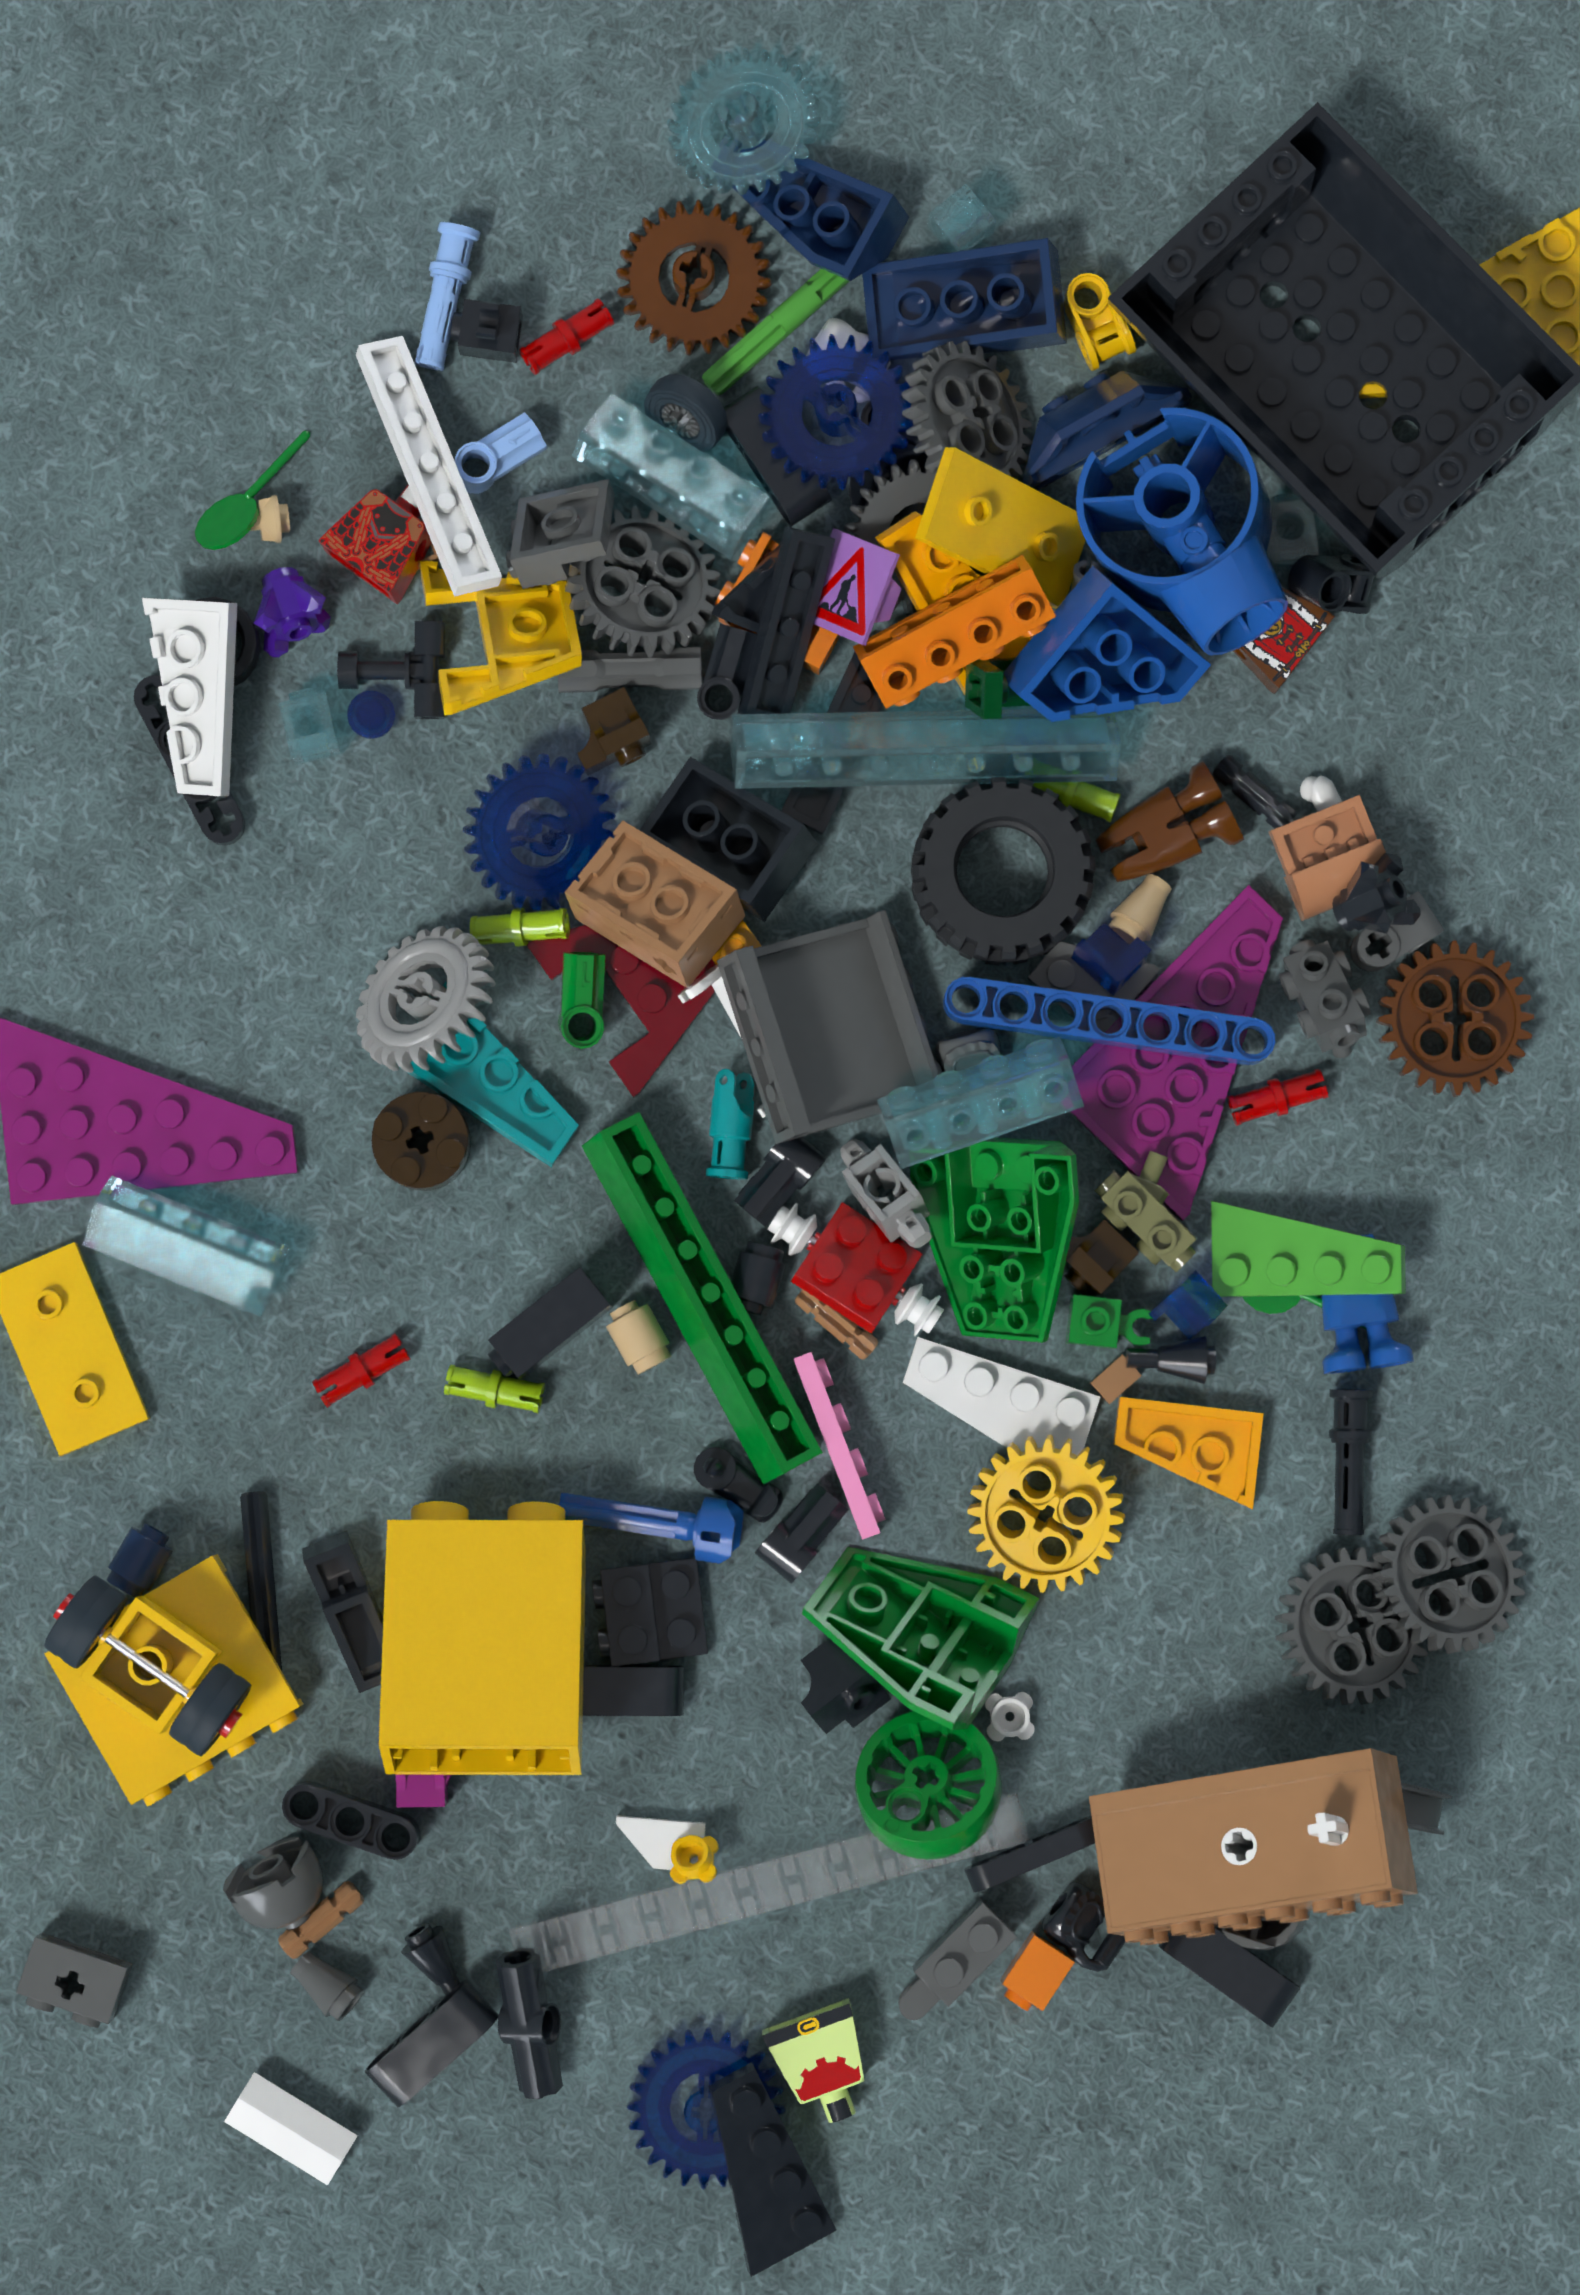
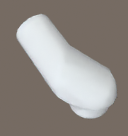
M1308 776L1301 783V797L1308 802H1312L1317 812L1342 802L1333 782L1325 776Z

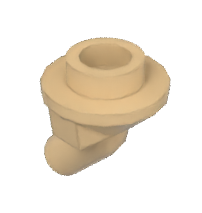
M271 495L269 498L258 500L259 515L250 531L260 530L262 541L281 543L282 533L290 532L287 504H279L277 495Z

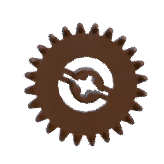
M700 199L696 201L692 214H687L683 203L677 201L676 216L673 218L669 216L663 207H659L658 217L660 224L655 225L647 218H642V227L646 236L643 237L630 232L629 240L636 248V251L626 249L620 251L621 258L631 265V267L618 268L616 270L617 277L630 282L625 286L619 287L617 290V294L620 297L633 299L624 307V313L626 315H641L635 322V330L641 331L650 326L652 327L649 336L650 343H656L663 336L667 337L666 347L668 352H672L679 342L684 343L685 352L688 356L693 354L696 343L701 344L706 354L712 353V342L714 340H717L724 348H729L730 340L728 334L732 332L744 338L746 330L742 322L746 321L753 324L759 322V316L752 307H764L768 304V299L757 292L767 289L772 285L770 278L758 275L770 267V260L755 259L764 249V242L760 240L748 244V240L753 234V225H747L745 228L737 231L738 212H733L729 218L722 221L721 205L719 203L714 206L709 216L704 215L703 204ZM688 246H696L695 250L684 252L677 257L673 264V284L675 291L679 294L674 306L661 291L659 283L660 270L667 257L675 251ZM712 252H715L726 264L729 274L728 289L722 299L710 309L692 312L695 302L704 300L714 289L715 268L710 258ZM700 258L702 278H697L694 284L690 285L689 299L686 307H684L683 305L688 294L685 273H691L693 268L697 267Z

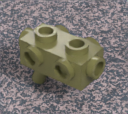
M1150 1150L1140 1176H1136L1128 1170L1121 1177L1114 1170L1094 1191L1107 1204L1101 1212L1114 1226L1122 1231L1128 1225L1141 1238L1135 1246L1155 1266L1163 1260L1177 1272L1196 1253L1190 1246L1196 1240V1237L1163 1205L1169 1194L1157 1183L1168 1157Z

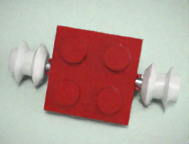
M843 1202L822 1234L817 1232L814 1237L812 1235L817 1229L815 1214L807 1219H803L797 1215L798 1203H795L791 1210L785 1206L780 1208L767 1229L775 1234L770 1243L773 1244L783 1239L789 1243L788 1255L790 1256L802 1252L806 1244H808L806 1249L810 1251L790 1282L871 1334L890 1304L895 1306L897 1302L899 1305L894 1311L895 1324L898 1325L907 1319L914 1324L913 1335L915 1337L920 1329L928 1334L930 1333L944 1311L943 1308L936 1305L941 1296L939 1295L932 1300L922 1296V1283L910 1287L905 1295L903 1293L906 1289L902 1287L923 1255L921 1252L899 1238L890 1242L876 1223Z

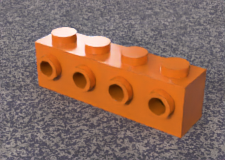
M1021 555L868 638L866 646L857 644L853 648L883 705L887 709L894 704L895 706H903L914 701L920 695V690L935 682L941 684L955 679L962 673L963 667L978 659L984 661L999 655L1005 649V644L1020 636L1026 638L1040 633L1047 627L1048 621L1055 618L1056 615L1032 568L1024 556Z

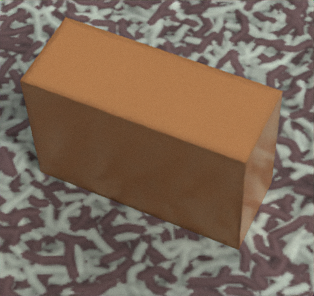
M1121 1354L1093 1379L1090 1384L1108 1404H1111L1142 1375L1135 1368H1126V1357Z

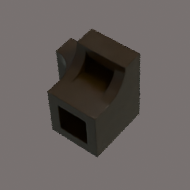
M625 687L581 708L590 728V738L586 746L577 755L587 776L617 761L621 767H624L646 755L644 748L651 745L650 735Z
M1104 1219L1090 1234L1083 1237H1071L1065 1263L1069 1270L1064 1277L1081 1294L1085 1295L1091 1290L1097 1296L1115 1280L1139 1252Z

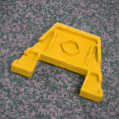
M420 561V573L426 606L476 602L487 665L439 670V687L444 715L458 713L582 666V652L574 610H570L569 607L571 594L565 592L567 581L561 580L551 585H538L523 589L518 578H512L508 572L507 577L501 578L500 584L497 587L454 597L444 570L438 568V562Z

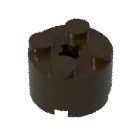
M428 1092L404 1094L387 1104L374 1121L371 1141L376 1162L390 1179L403 1187L419 1191H431L442 1188L458 1177L468 1161L471 1150V1134L468 1124L457 1108L439 1095ZM420 1129L426 1135L433 1134L434 1140L428 1143L429 1151L425 1154H422L417 1148L410 1149L409 1143L415 1140L414 1133Z

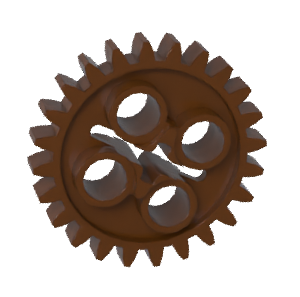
M1455 940L1449 943L1447 954L1443 955L1438 944L1434 943L1429 948L1430 959L1427 960L1419 951L1414 952L1412 960L1415 968L1412 969L1408 965L1401 963L1396 969L1403 980L1388 979L1385 982L1387 988L1394 995L1393 997H1381L1378 1000V1004L1390 1009L1389 1014L1376 1019L1377 1024L1389 1026L1390 1032L1382 1036L1379 1042L1394 1043L1395 1049L1387 1056V1060L1392 1061L1402 1058L1405 1061L1399 1072L1401 1077L1412 1070L1417 1072L1415 1087H1421L1430 1079L1433 1080L1434 1095L1440 1094L1445 1084H1450L1453 1097H1458L1463 1090V1084L1467 1083L1474 1095L1481 1091L1480 1078H1483L1493 1087L1499 1083L1495 1072L1496 1069L1507 1075L1514 1071L1507 1059L1509 1056L1518 1059L1525 1056V1052L1516 1043L1517 1041L1532 1039L1531 1033L1521 1029V1023L1534 1019V1014L1522 1012L1520 1005L1531 999V995L1516 994L1514 989L1524 979L1521 976L1508 980L1505 974L1511 966L1509 961L1501 964L1499 967L1492 965L1495 957L1494 950L1487 952L1481 959L1477 957V943H1471L1465 953L1460 954L1459 945ZM1453 976L1458 979L1457 1013L1458 1015L1466 1016V1022L1458 1026L1457 1029L1460 1052L1459 1061L1452 1059L1454 1026L1451 1022L1444 1021V1015L1450 1013L1453 1009L1450 978ZM1431 983L1440 989L1442 1001L1439 1007L1430 1008L1420 1001L1419 988L1422 984ZM1470 983H1481L1489 990L1490 998L1485 1007H1477L1468 1000L1467 988ZM1472 1030H1482L1489 1036L1491 1047L1486 1055L1476 1054L1470 1049L1468 1037ZM1424 1031H1435L1441 1036L1443 1050L1440 1055H1428L1422 1050L1420 1037Z

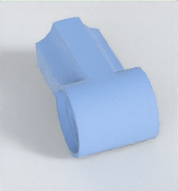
M524 412L479 441L464 444L457 451L455 463L467 492L479 494L487 491L499 478L545 451L547 445L533 420ZM479 458L488 465L489 469L481 477H471L463 471L462 466L469 459Z

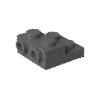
M609 479L519 498L516 519L511 521L513 540L511 550L506 552V563L511 577L518 578L523 589L538 585H551L557 581L568 579L570 563L590 561L596 557L607 555L615 497Z

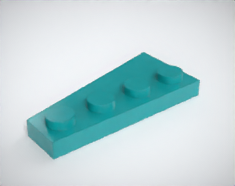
M445 981L443 986L447 989V982ZM468 1018L466 1021L469 1028L475 1034L474 1038L459 1032L455 1035L461 1052L453 1050L447 1044L442 1046V1054L446 1060L445 1063L437 1061L428 1053L426 1061L430 1068L429 1070H423L412 1060L411 1064L414 1071L408 1074L551 1168L579 1127V1124L540 1082L535 1080L522 1067L515 1055L507 1047H504L486 1028L487 1025L476 1018Z

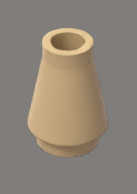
M1148 874L1144 881L1110 914L1112 921L1108 928L1111 933L1124 943L1137 948L1141 947L1144 941H1150L1166 898L1172 890L1171 886L1160 877Z

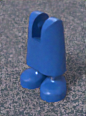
M1373 1234L1361 1235L1375 1239ZM1394 1294L1322 1295L1324 1331H1335L1336 1333L1334 1350L1326 1355L1322 1361L1324 1374L1347 1373L1366 1369L1365 1356L1360 1347L1357 1328L1363 1325L1367 1331L1369 1369L1414 1362L1412 1349L1407 1344L1394 1341L1389 1332L1388 1323L1399 1321Z

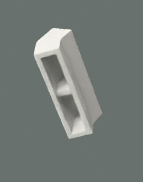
M255 2072L224 2121L326 2185L333 2178L358 2136Z

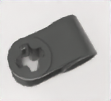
M1419 891L1407 898V900L1414 899L1421 909V915L1414 925H1391L1387 934L1364 929L1353 939L1350 946V956L1353 963L1359 969L1367 972L1381 970L1407 952L1409 954L1445 931ZM1380 939L1385 948L1379 952L1380 955L1374 954L1370 957L1365 948L1370 945V941L1376 942Z

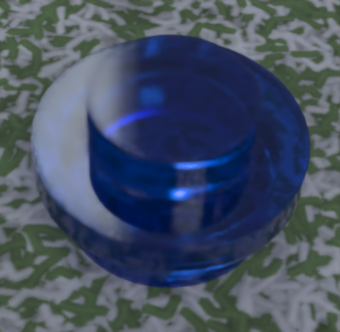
M365 691L358 694L351 701L347 711L349 725L357 735L366 739H377L386 735L393 727L395 709L390 699L384 694L377 691Z

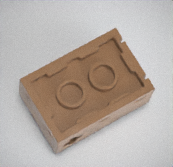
M622 820L613 832L614 839L609 837L578 875L579 882L574 880L564 893L576 920L684 987L689 988L745 917L737 889Z

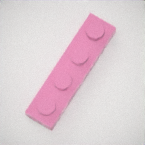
M812 1352L793 1359L861 1539L879 1534L880 1530L877 1523L884 1521L885 1517L876 1493L869 1496L865 1494L860 1478L867 1476L868 1472L859 1449L856 1448L849 1451L843 1433L851 1430L842 1404L839 1403L832 1406L825 1388L834 1385L824 1358L815 1361Z

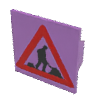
M833 528L830 537L835 539L814 624L866 646L874 623L890 620L901 592L900 586L891 578L900 555Z

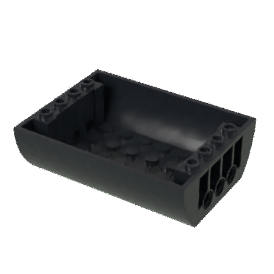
M1318 102L1108 297V304L1377 578H1383L1405 564L1541 436L1580 388V366ZM1269 286H1276L1285 292L1287 301L1279 308H1268L1262 303L1260 293ZM1307 319L1315 322L1319 327L1320 335L1310 342L1300 341L1293 333V326L1298 321ZM1368 384L1381 386L1386 392V402L1378 409H1369L1363 406L1359 399V392L1362 387ZM1400 420H1409L1417 426L1419 436L1413 442H1400L1393 435L1392 426Z

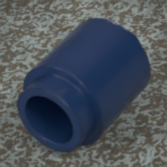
M144 1523L141 1530L131 1527L108 1566L111 1572L106 1580L133 1597L142 1596L145 1589L150 1591L173 1552L166 1545L170 1537Z

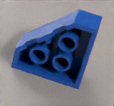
M1092 566L1054 611L1056 617L1048 621V625L1043 631L1032 637L1006 668L1003 675L1007 678L1008 686L1019 697L1049 721L1056 722L1071 719L1070 715L1096 712L1100 715L1134 709V705L1159 702L1162 705L1180 702L1211 664L1191 645L1096 567Z

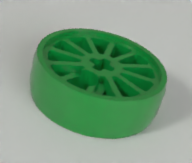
M913 1711L888 1721L867 1741L856 1767L855 1793L864 1822L878 1840L901 1855L930 1860L958 1854L975 1844L987 1832L999 1809L1002 1795V1780L998 1760L992 1746L974 1725L970 1724L968 1729L951 1730ZM924 1738H940L934 1756L925 1755L922 1743ZM914 1741L918 1757L910 1761L898 1748ZM951 1742H956L965 1747L948 1763L944 1764ZM887 1757H891L905 1773L880 1768V1765ZM973 1758L979 1760L981 1768L956 1774ZM933 1779H936L937 1782L935 1786L930 1784ZM874 1781L898 1786L894 1789L876 1793L872 1790ZM920 1782L926 1783L924 1788H920ZM985 1782L979 1794L958 1789ZM950 1801L972 1806L973 1809L963 1815ZM886 1805L883 1810L877 1809V1807ZM903 1805H906L907 1808L913 1807L920 1810V1813L911 1820H902L896 1816L897 1810ZM944 1810L956 1823L943 1828L939 1811ZM931 1820H933L935 1829L932 1831H926L930 1825Z

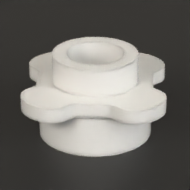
M1018 1692L1013 1697H1002L997 1693L989 1696L985 1702V1707L990 1711V1725L987 1727V1734L992 1740L1002 1741L1004 1737L1015 1736L1026 1740L1033 1735L1035 1728L1030 1722L1029 1714L1033 1700L1030 1695L1025 1692ZM1012 1712L1014 1719L1007 1721L1005 1719L1006 1713Z

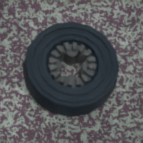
M669 374L660 378L652 386L644 401L645 414L651 426L662 438L675 447L687 452L703 453L711 450L721 439L728 426L727 414L719 399L697 380L684 375Z

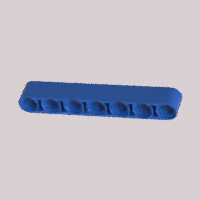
M960 977L952 981L947 987L943 999V1006L947 1016L954 1022L964 1025L1241 1065H1255L1262 1062L1273 1051L1275 1046V1033L1272 1027L1258 1018L974 977ZM961 988H968L974 991L979 999V1006L970 1013L958 1011L952 1003V995L955 991ZM1008 995L1018 996L1026 1004V1014L1018 1020L1008 1019L1000 1011V1001ZM1055 1002L1068 1004L1074 1012L1073 1022L1065 1027L1054 1025L1048 1018V1007ZM1111 1009L1117 1012L1121 1018L1120 1030L1112 1034L1102 1032L1097 1027L1095 1021L1098 1011ZM1150 1016L1162 1017L1169 1026L1167 1038L1158 1041L1150 1039L1143 1030L1144 1020ZM1203 1022L1210 1024L1216 1032L1217 1039L1215 1044L1204 1048L1198 1046L1191 1037L1193 1025ZM1252 1029L1262 1035L1264 1047L1261 1053L1249 1054L1241 1048L1239 1037L1242 1031Z

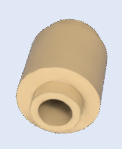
M633 1300L610 1313L614 1322L607 1325L606 1328L627 1366L633 1365L638 1375L672 1357L666 1347L670 1343L648 1304L639 1308L636 1301Z

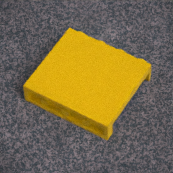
M218 1554L210 1556L144 1595L222 1650V1653L210 1670L218 1663L224 1664L252 1685L246 1699L238 1709L243 1716L226 1739L220 1735L211 1748L202 1756L196 1755L185 1745L173 1739L169 1735L171 1726L166 1732L160 1735L79 1679L102 1646L101 1644H99L87 1661L77 1669L71 1667L50 1651L44 1653L131 1805L141 1799L144 1800L147 1807L172 1793L168 1785L170 1782L184 1774L189 1782L195 1780L215 1768L210 1760L211 1758L225 1750L228 1751L231 1758L256 1744L252 1734L268 1725L273 1733L297 1720L298 1717L294 1710L304 1705L301 1698L297 1699L226 1576L225 1572L227 1570ZM130 1604L124 1607L118 1619L112 1626L113 1629L119 1622L123 1614L126 1612Z

